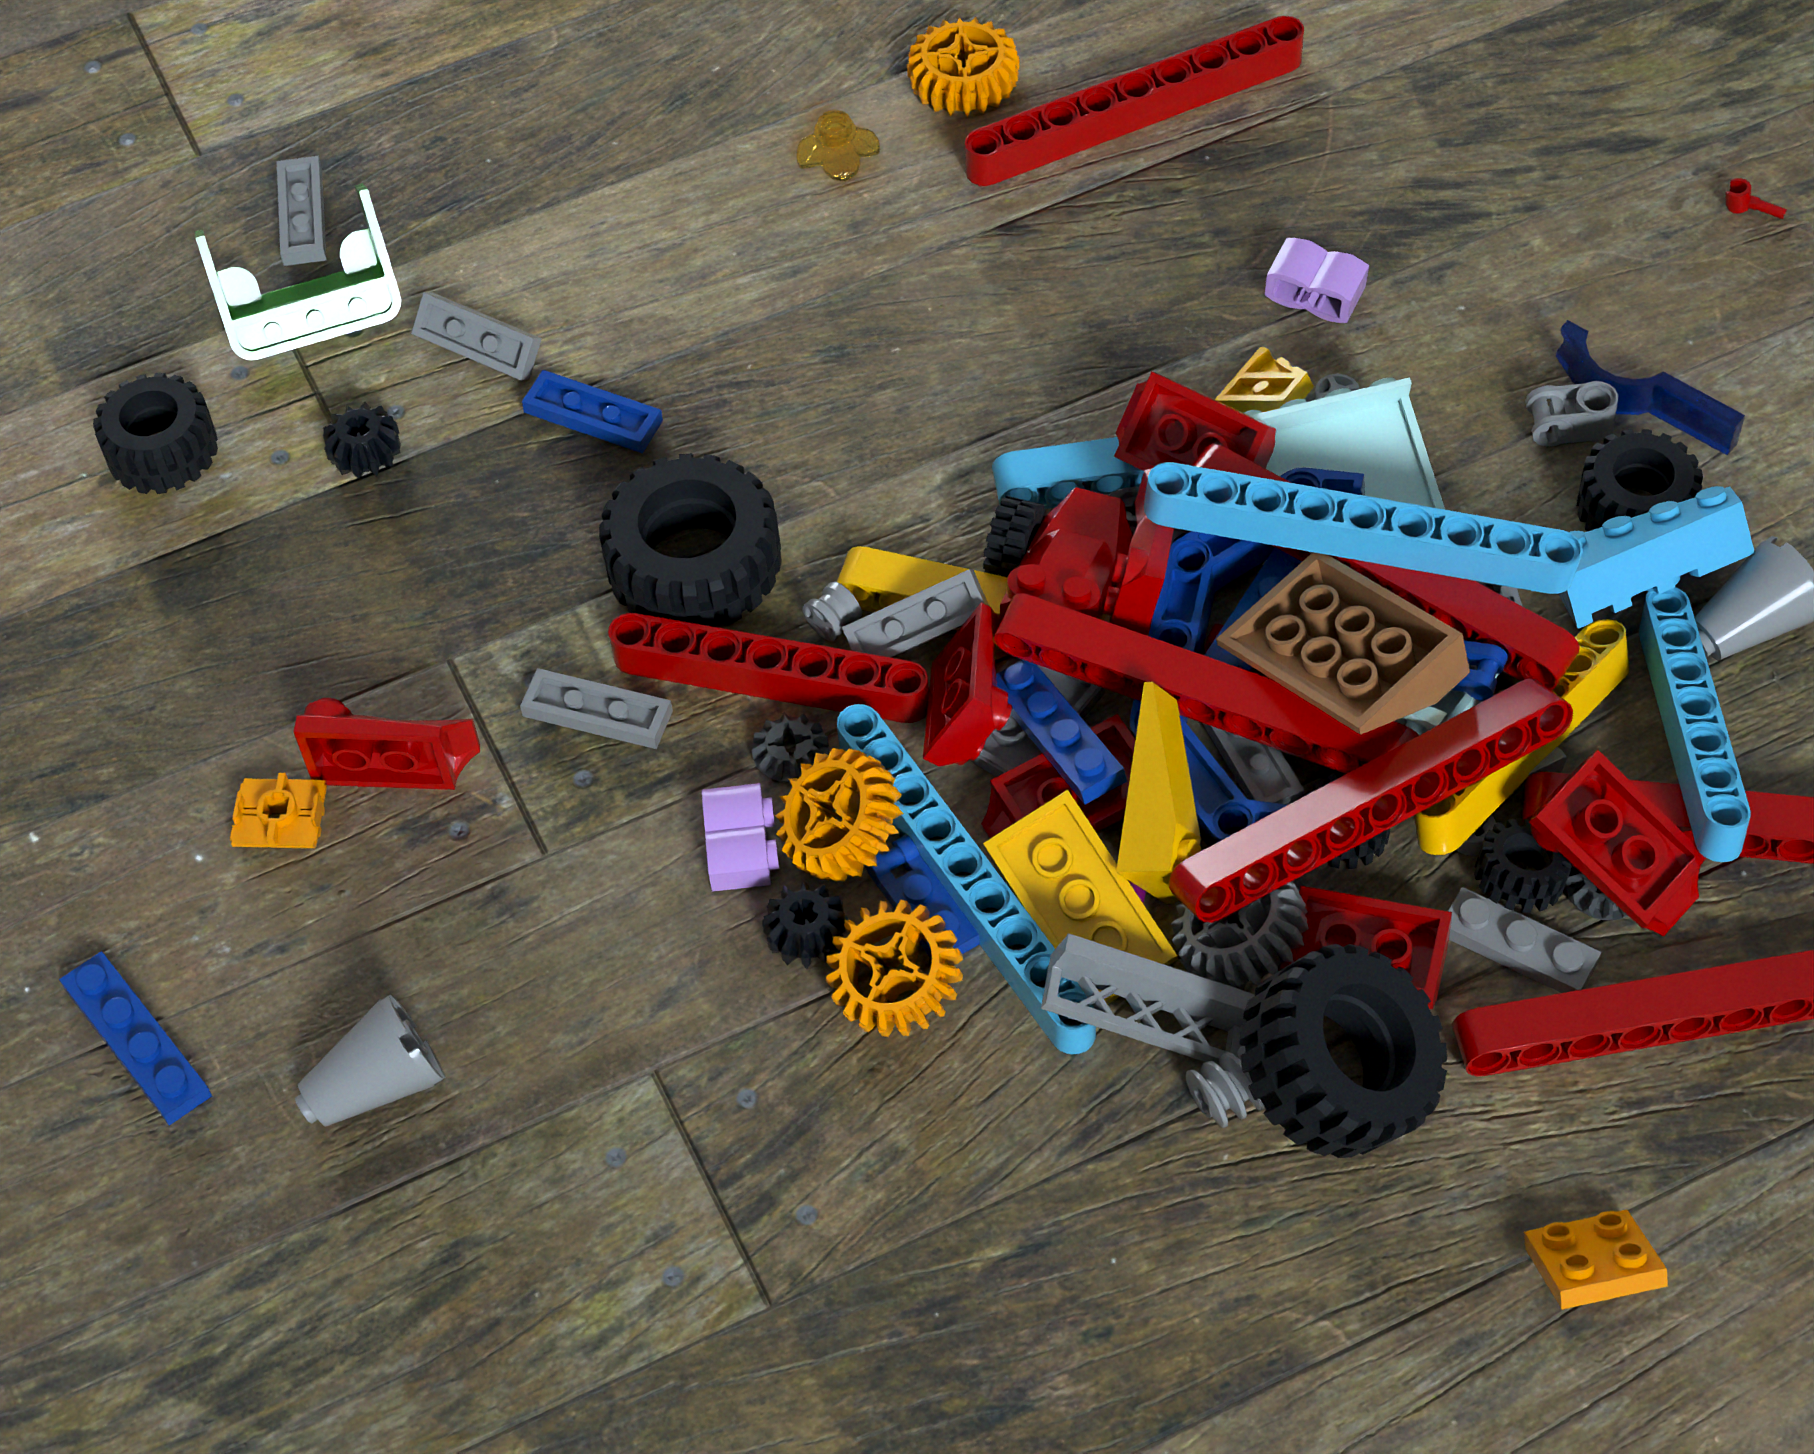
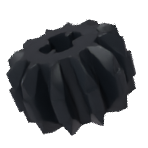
M364 402L359 409L354 410L346 405L343 415L331 414V425L323 427L324 450L327 459L331 461V464L336 465V468L342 475L353 472L359 480L365 472L369 471L378 476L380 466L393 467V456L400 454L401 443L398 436L400 432L393 416H388L382 406L371 410V407Z
M803 880L799 887L800 891L793 892L783 886L781 891L782 899H769L767 905L768 915L764 916L762 926L764 934L767 935L768 948L772 951V954L781 952L782 960L785 961L787 966L795 959L801 958L802 965L808 969L812 962L811 958L818 957L827 964L826 956L830 955V950H838L832 943L833 937H844L843 934L847 933L844 924L848 917L844 913L843 902L839 896L829 897V890L824 884L816 890L810 891L809 885Z

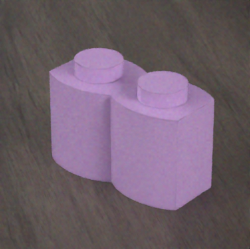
M1286 238L1267 273L1265 296L1289 308L1306 309L1315 316L1327 321L1347 323L1366 287L1369 265L1352 254L1327 252L1309 240Z
M760 783L703 789L702 803L706 852L712 892L771 885L770 870L779 869L776 839L767 840L766 827L775 826L772 797H762Z

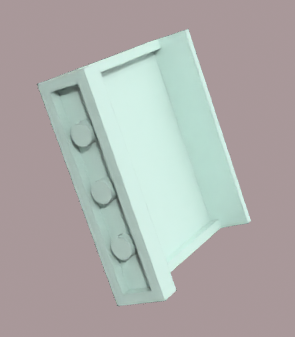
M1410 377L1400 380L1383 378L1375 381L1367 388L1354 391L1348 388L1337 389L1328 393L1325 398L1308 402L1304 399H1295L1286 402L1279 409L1261 412L1260 410L1243 412L1276 428L1275 446L1266 469L1278 476L1294 468L1303 467L1364 474L1365 496L1445 510L1409 398L1412 384Z

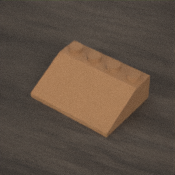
M1314 552L1216 638L1218 646L1360 735L1437 704L1470 673L1463 633L1333 557Z

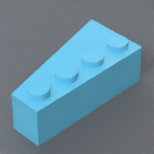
M1714 486L1699 491L1695 498L1679 503L1674 501L1658 503L1652 506L1648 513L1632 518L1629 516L1611 518L1603 523V527L1588 532L1571 531L1570 533L1580 540L1583 554L1571 587L1565 592L1559 593V597L1579 629L1593 623L1591 614L1610 606L1611 611L1616 613L1633 606L1631 597L1643 591L1661 594L1675 588V585L1680 581V576L1689 572L1691 576L1701 577L1755 554L1742 501L1730 486L1726 488Z

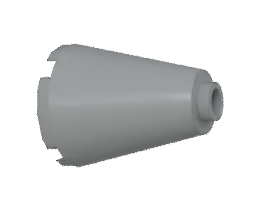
M1771 536L1761 542L1754 550L1755 554L1748 556L1694 617L1706 658L1710 655L1716 660H1721L1814 622V570L1792 545L1786 542L1781 547L1775 545L1778 537Z
M390 994L384 999H380L298 1083L301 1094L295 1098V1102L309 1123L312 1124L319 1120L323 1126L327 1127L436 1086L438 1082L445 1078L442 1067L428 1042L422 1041L414 1029L417 1027L393 995Z

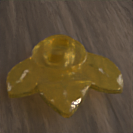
M830 110L819 117L814 127V133L806 136L799 142L796 153L797 164L801 169L822 165L824 172L831 179L848 181L858 173L860 157L879 154L880 144L874 132L869 129L856 127L847 113L840 110Z

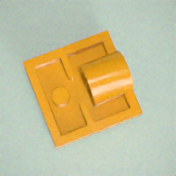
M1627 1209L1617 1212L1605 1211L1594 1217L1566 1223L1554 1222L1542 1228L1524 1231L1525 1250L1561 1309L1668 1287L1666 1266Z

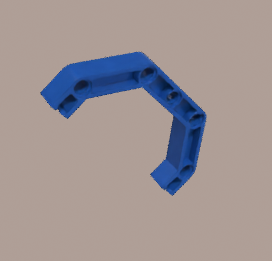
M1303 467L1294 468L1280 476L1295 484L1365 496L1364 474ZM1190 531L1176 540L1170 547L1165 579L1152 617L1148 636L1202 655L1215 592L1266 561L1275 547L1268 544ZM1189 567H1199L1195 570H1185ZM1136 699L1133 701L1130 715L1131 734L1135 739L1141 701ZM1180 715L1200 836L1208 847L1231 836L1224 833L1227 829L1232 827L1244 829L1287 806L1286 804L1247 799L1187 725L1188 718Z

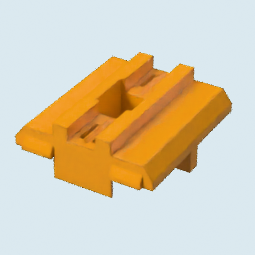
M278 773L277 779L244 778L243 783L240 784V790L237 792L232 817L235 824L232 825L230 835L232 847L316 848L318 837L321 836V818L325 814L324 802L327 788L325 780L288 779L286 773ZM272 813H286L280 814L279 818H269V815H272Z

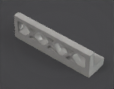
M1068 933L1050 956L1041 1009L1204 1062L1213 1061L1219 1065L1221 1055L1232 1053L1237 1056V1051L1241 1046L1239 1045L1240 1027L1248 1022L1243 1019L1244 1010L1248 1000L1254 997L1255 994ZM1061 977L1078 982L1087 999L1076 1003L1058 997ZM1112 994L1124 997L1136 1014L1127 1019L1116 1016L1104 999ZM1159 1010L1173 1013L1183 1030L1176 1034L1162 1031L1152 1014ZM1210 1025L1228 1031L1226 1050L1210 1046L1200 1032V1029Z

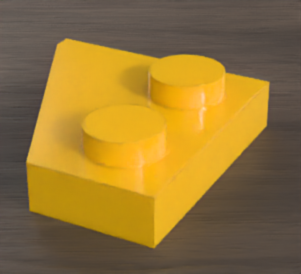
M1260 347L1215 400L1242 413L1249 410L1267 412L1279 409L1283 404L1291 400L1304 399L1314 386L1306 371L1299 367H1292L1290 362L1282 357L1277 360L1273 359L1269 349Z

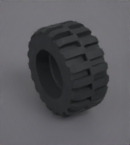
M692 453L679 454V459L670 461L663 457L654 460L652 467L645 470L642 466L629 475L630 482L622 481L612 492L613 500L610 499L605 504L601 514L603 522L599 525V538L609 584L612 585L613 594L618 602L627 606L629 613L716 627L717 624L725 621L730 625L742 619L741 613L747 610L751 613L763 602L762 594L768 595L776 583L775 575L780 571L782 561L777 513L775 512L774 501L769 491L763 488L762 481L749 471L745 474L743 466L730 460L726 464L720 462V457L704 454L703 458H693ZM689 528L712 529L729 537L714 551L694 558H673L653 550L667 536Z
M1337 944L1324 946L1275 972L1274 975L1265 979L1256 988L1255 996L1248 1000L1243 1014V1019L1248 1022L1240 1027L1239 1045L1245 1046V1053L1240 1056L1243 1073L1249 1072L1252 1084L1248 1088L1254 1100L1260 1099L1267 1109L1263 1114L1272 1125L1280 1124L1285 1129L1284 1136L1298 1145L1307 1142L1308 1150L1323 1156L1330 1153L1337 1158H1351L1359 1153L1363 1155L1414 1131L1425 1122L1426 1116L1434 1112L1440 1100L1438 1092L1444 1090L1447 1070L1442 1068V1063L1447 1061L1446 1043L1440 1041L1439 1032L1443 1030L1439 1016H1433L1427 1005L1431 1000L1423 989L1417 990L1411 983L1413 977L1404 968L1398 967L1395 969L1391 966L1392 959L1376 951L1368 955V949L1362 946L1351 944L1345 947ZM1323 1016H1327L1339 1024L1354 1042L1363 1067L1362 1087L1350 1080L1332 1059L1324 1038Z

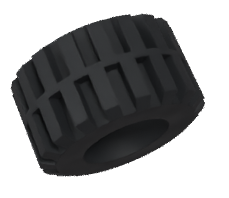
M155 373L154 377H147L146 374L136 376L137 380L129 383L126 380L119 384V390L116 392L110 391L104 397L106 403L98 405L96 409L98 417L93 420L95 436L112 476L115 480H120L122 486L129 490L136 486L138 493L148 494L150 490H155L157 494L167 493V489L173 487L177 491L185 487V482L189 480L195 482L201 477L200 471L202 469L208 470L213 463L211 456H215L218 450L216 443L218 440L217 433L202 393L198 392L196 385L191 381L185 383L183 377L178 375L167 378L165 373Z
M1632 429L1622 430L1619 437L1613 433L1604 437L1603 444L1596 443L1591 449L1590 456L1586 457L1576 506L1579 507L1577 514L1580 522H1586V532L1603 527L1604 522L1614 517L1629 516L1632 518L1648 513L1649 509L1658 503L1666 501L1679 503L1695 498L1696 494L1702 490L1701 484L1703 480L1702 470L1697 469L1699 461L1694 454L1687 455L1688 447L1682 442L1676 444L1671 442L1672 436L1662 433L1660 436L1653 435L1652 430L1642 429L1641 433H1634ZM1625 489H1642L1650 492L1653 495L1641 496L1633 494Z

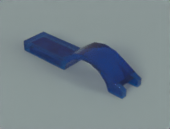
M1569 320L1563 324L1560 333L1564 340L1556 352L1557 359L1573 384L1602 381L1615 388L1618 394L1616 414L1640 415L1648 412L1727 456L1737 445L1745 418L1744 414L1664 371L1653 377L1640 379L1615 376L1600 368L1591 358L1586 344L1588 331Z

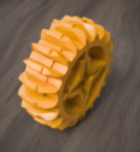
M959 16L955 23H949L943 19L939 28L928 26L926 34L917 35L915 45L910 46L907 75L910 77L913 93L919 95L922 105L931 104L935 112L945 108L948 110L950 117L956 111H964L968 117L972 110H978L984 114L988 105L999 108L1002 99L1010 98L1012 88L1016 87V82L1018 81L1020 63L1013 38L1007 37L1004 28L995 29L992 21L983 25L979 24L976 17L971 22H963Z
M832 748L829 755L816 753L813 765L801 763L802 775L799 778H788L792 788L788 795L779 796L785 804V809L775 816L784 825L777 831L776 835L784 842L782 851L786 853L787 857L793 859L792 863L798 869L810 873V875L820 880L826 879L829 881V879L845 882L848 875L862 877L864 865L868 867L877 866L876 854L879 851H890L885 842L889 835L899 833L892 823L895 818L903 814L899 807L895 805L902 794L893 786L896 778L885 769V766L881 765L879 760L870 755L867 757L865 753L856 749L852 750L849 748L845 751Z
M900 899L893 912L886 901L880 900L877 915L873 916L867 908L861 907L860 916L864 921L856 926L853 921L845 920L844 927L850 933L848 937H833L832 943L841 953L826 956L827 964L835 969V971L826 976L828 985L831 988H836L832 994V1000L837 1006H845L843 1015L849 1021L859 1019V1026L863 1031L870 1032L877 1025L878 1032L883 1037H889L896 1024L902 1036H909L911 1031L910 1022L916 1021L922 1029H928L929 1021L925 1016L929 1012L933 1011L937 1016L944 1017L945 1010L939 1003L941 999L956 1000L957 993L948 983L962 981L963 974L954 965L963 961V955L958 948H953L957 938L952 930H944L946 923L940 915L929 918L930 912L924 905L919 904L911 911L909 903ZM894 935L885 945H874L881 939ZM921 939L928 942L931 949L932 962L929 974L924 973L916 965V960L920 953L917 946ZM861 962L865 963L873 971L869 983L872 990L867 998L861 995L858 985V972ZM900 963H902V965L908 972L900 969V971L891 969L889 973H887L886 970L882 967V965L886 967H898ZM904 991H917L910 997L895 1002L899 994Z

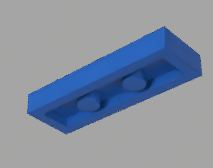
M542 370L522 400L523 410L526 414L640 453L644 452L663 422L661 409Z

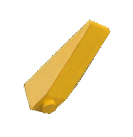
M1144 682L1116 873L1165 904H1175L1178 899L1169 888L1170 876L1178 864L1201 851V837L1177 699L1154 682Z

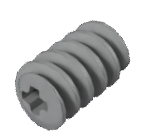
M1243 1045L1239 1047L1237 1056L1232 1053L1221 1055L1219 1065L1213 1061L1203 1063L1200 1073L1195 1070H1188L1186 1073V1082L1196 1105L1206 1117H1212L1221 1128L1228 1126L1226 1113L1228 1109H1231L1239 1119L1246 1118L1245 1101L1247 1100L1257 1110L1265 1109L1260 1099L1254 1100L1248 1088L1252 1081L1249 1072L1243 1073L1240 1056L1245 1053V1046Z

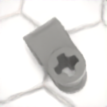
M1592 381L1563 386L1546 385L1532 390L1527 395L1525 402L1527 411L1534 418L1535 424L1531 430L1533 441L1541 446L1552 447L1565 443L1598 442L1604 440V437L1612 434L1614 430L1618 394L1615 388L1602 381ZM1547 399H1551L1549 406L1547 403ZM1549 426H1551L1552 433H1548Z

